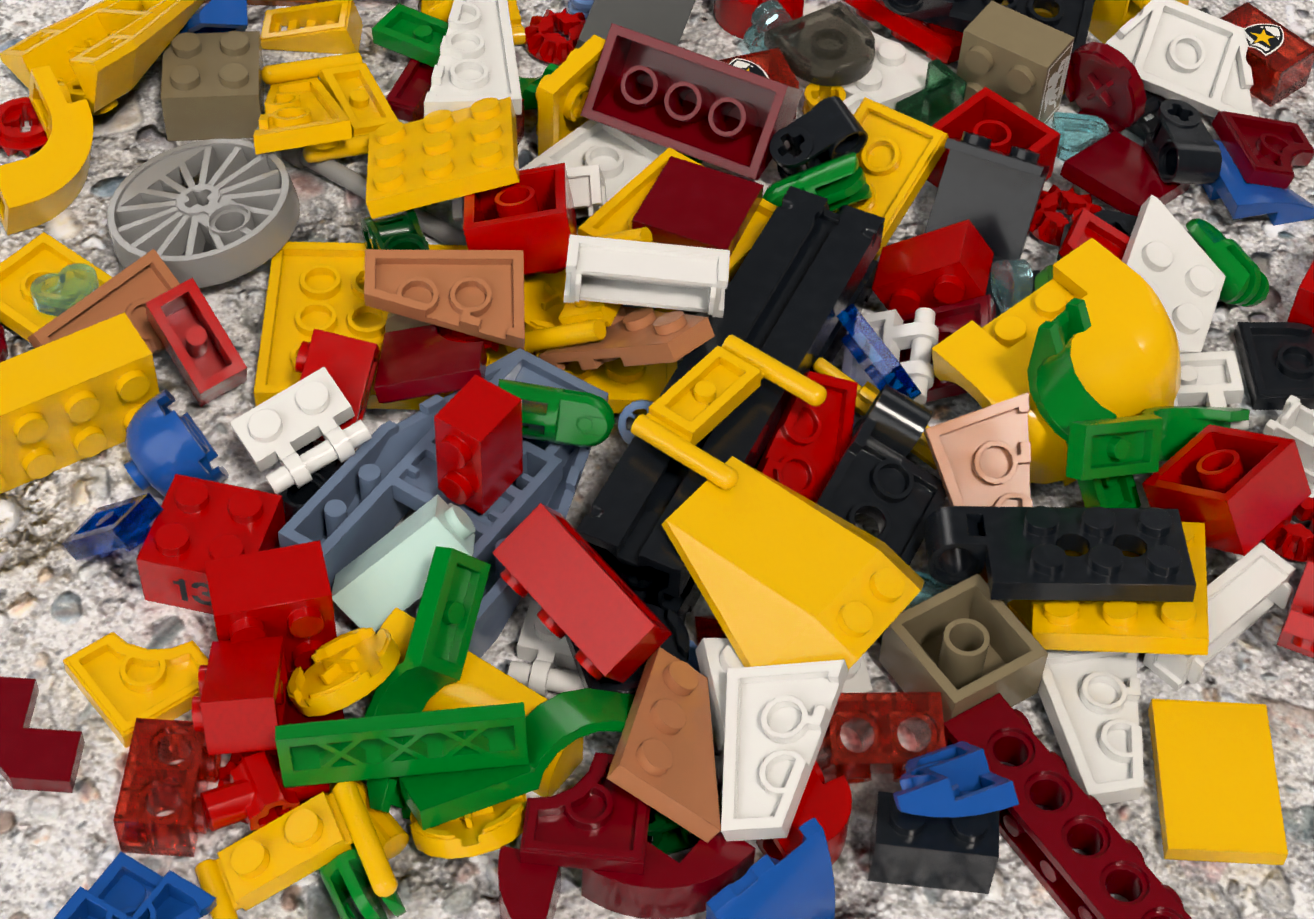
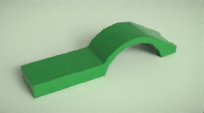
M398 3L372 28L373 43L434 67L439 61L440 46L443 36H446L448 22ZM550 63L544 73L537 78H522L519 76L522 111L538 108V101L535 96L538 84L545 75L552 74L559 67L558 65Z
M1077 298L1070 300L1066 304L1065 310L1051 322L1045 321L1039 326L1027 370L1029 390L1039 413L1054 432L1066 441L1067 447L1070 422L1117 418L1116 414L1102 407L1085 390L1075 374L1070 356L1072 339L1076 334L1084 332L1092 326L1085 300ZM1133 475L1084 481L1077 480L1085 508H1139L1141 506Z
M1164 406L1145 409L1142 415L1070 422L1066 477L1084 481L1158 472L1159 461L1169 460L1207 425L1211 424L1230 428L1231 422L1249 420L1250 410L1232 407Z
M435 547L404 662L397 665L387 679L376 688L365 717L422 712L428 700L445 685L460 681L491 564L454 548ZM399 777L367 780L370 808L389 813L391 805L402 808L403 818L410 820L411 810L402 797Z
M591 688L562 692L538 705L525 718L529 764L401 776L399 781L402 797L422 830H426L539 789L545 769L557 753L573 741L598 731H619L622 733L635 695Z

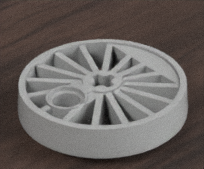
M208 139L187 143L162 152L131 172L118 186L110 200L107 211V224L116 256L124 269L152 249H155L180 284L193 277L197 286L203 288L241 277L271 259L292 236L300 215V203L289 173L282 160L275 153L269 152L256 155L254 143L245 140ZM200 174L199 182L195 185L193 177Z

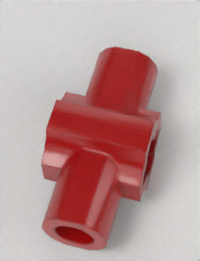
M262 751L244 757L242 762L230 771L231 783L201 792L200 800L211 831L244 820L247 821L250 830L253 831L262 828L300 805L301 801L313 798L322 792L328 793L330 787L328 783L284 788L278 755H269Z

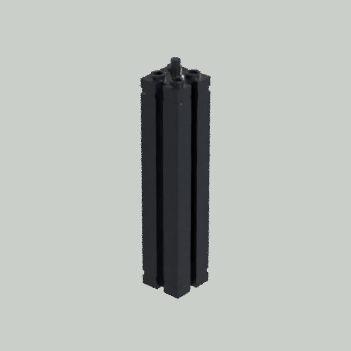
M790 186L782 198V206L776 208L725 290L723 318L712 317V315L708 317L715 337L683 357L660 396L715 347H722L725 339L731 334L801 374L808 371L815 372L812 366L819 357H823L832 364L846 340L848 318L860 315L863 303L868 301L873 292L872 286L878 267V261L873 259L881 247L885 218L848 205L840 206L836 213L832 212L829 209L827 198ZM763 378L761 386L695 446L724 463L733 456L757 469L790 399L791 393ZM634 436L594 500L592 512L584 516L576 531L637 596L644 597V602L659 606L666 611L667 609L673 610L685 623L686 613L692 611L701 592L662 527V523L707 479L639 437Z

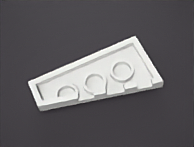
M454 0L448 19V30L446 36H443L440 46L439 61L434 66L431 88L425 97L424 117L437 110H449L452 112L468 108L484 98H497L500 100L511 97L516 115H522V96L508 1Z

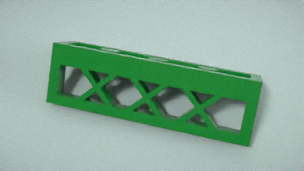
M523 702L275 726V742L284 788L529 764Z

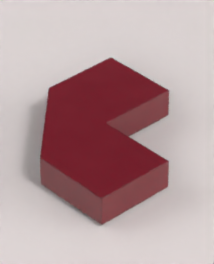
M0 677V774L13 789L73 793L85 744L82 731L29 728L39 693L36 679Z

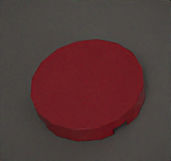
M1099 42L1081 45L1071 54L1064 92L1070 103L1075 100L1082 109L1078 112L1080 117L1096 129L1110 133L1113 131L1121 132L1136 123L1144 113L1147 98L1144 83L1135 66L1127 57L1112 46Z

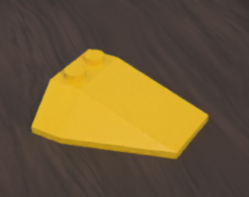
M102 0L33 33L1 52L0 58L28 89L30 87L31 69L50 65L57 82L63 81L67 85L72 102L87 99L91 114L100 115L115 108L118 105L117 98L134 88L205 0Z
M732 456L725 464L738 472L737 484L732 489L724 490L707 480L662 523V527L744 667L845 659L849 670L919 594L925 581L882 540Z

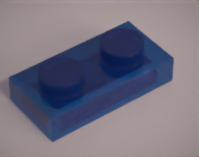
M851 304L836 316L848 331V334L841 341L859 364L867 358L872 364L864 369V371L879 391L887 383L913 400L922 394L899 361L854 304Z
M150 493L99 507L62 545L75 560L95 555L104 558L121 548H124L127 552L131 551L145 541L151 528L149 524L164 509Z

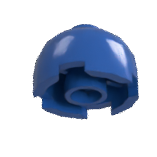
M164 389L134 413L127 426L125 444L131 460L126 462L124 466L141 490L144 491L152 486L161 495L166 496L175 474L222 483L229 477L227 470L223 466L212 467L210 462L218 457V454L187 412L180 417L175 410L172 411L168 407L175 402L174 396L169 391Z

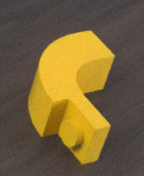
M50 65L31 69L29 99L47 135L48 141L32 156L0 165V220L7 235L37 227L63 212L82 190L89 172L94 131L91 109L87 99L72 102L67 85L63 81L57 82Z

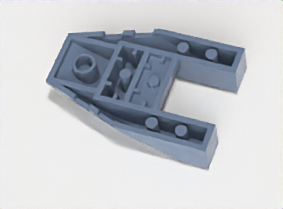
M521 348L486 366L485 380L498 386L499 379H507L593 393L604 398L608 403L607 392ZM458 390L444 398L436 394L419 404V412L397 424L389 420L380 425L371 435L372 438L363 443L355 451L356 454L351 456L278 531L280 547L320 540L332 593L335 574L388 534L411 508L417 511L437 494L447 505L452 503L459 506L469 516L475 527L473 557L491 564L468 649L469 652L481 658L498 639L522 598L500 576L505 567L492 552L540 503L559 512L566 519L591 447H577L522 438L523 473L484 514L475 511L465 504H456L438 489L434 416L460 391Z

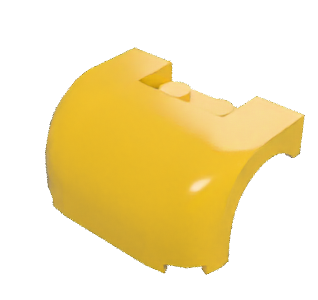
M1093 238L1052 265V280L981 328L972 320L931 348L934 375L940 381H950L962 387L982 408L1029 392L1030 483L1049 484L1062 481L1064 486H1067L1077 480L1066 477L1068 453L1066 441L1054 432L1039 413L1029 390L1027 373L1039 326L1045 321L1051 322L1065 310L1066 304L1073 298L1085 300L1092 326L1086 331L1076 334L1072 339L1071 360L1075 374L1085 390L1102 407L1113 412L1117 417L1142 415V412L1148 408L1174 406V400L1180 389L1181 362L1179 342L1162 302L1150 285L1138 273Z

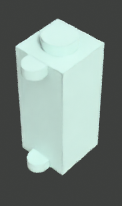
M437 494L335 574L332 588L333 601L359 628L372 627L376 633L396 607L404 611L422 597L436 546L454 548L473 557L475 541L473 522L459 506L452 503L447 505Z

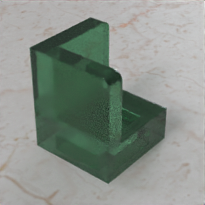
M935 59L928 63L924 89L897 102L895 111L932 126L964 102L967 83L939 59Z

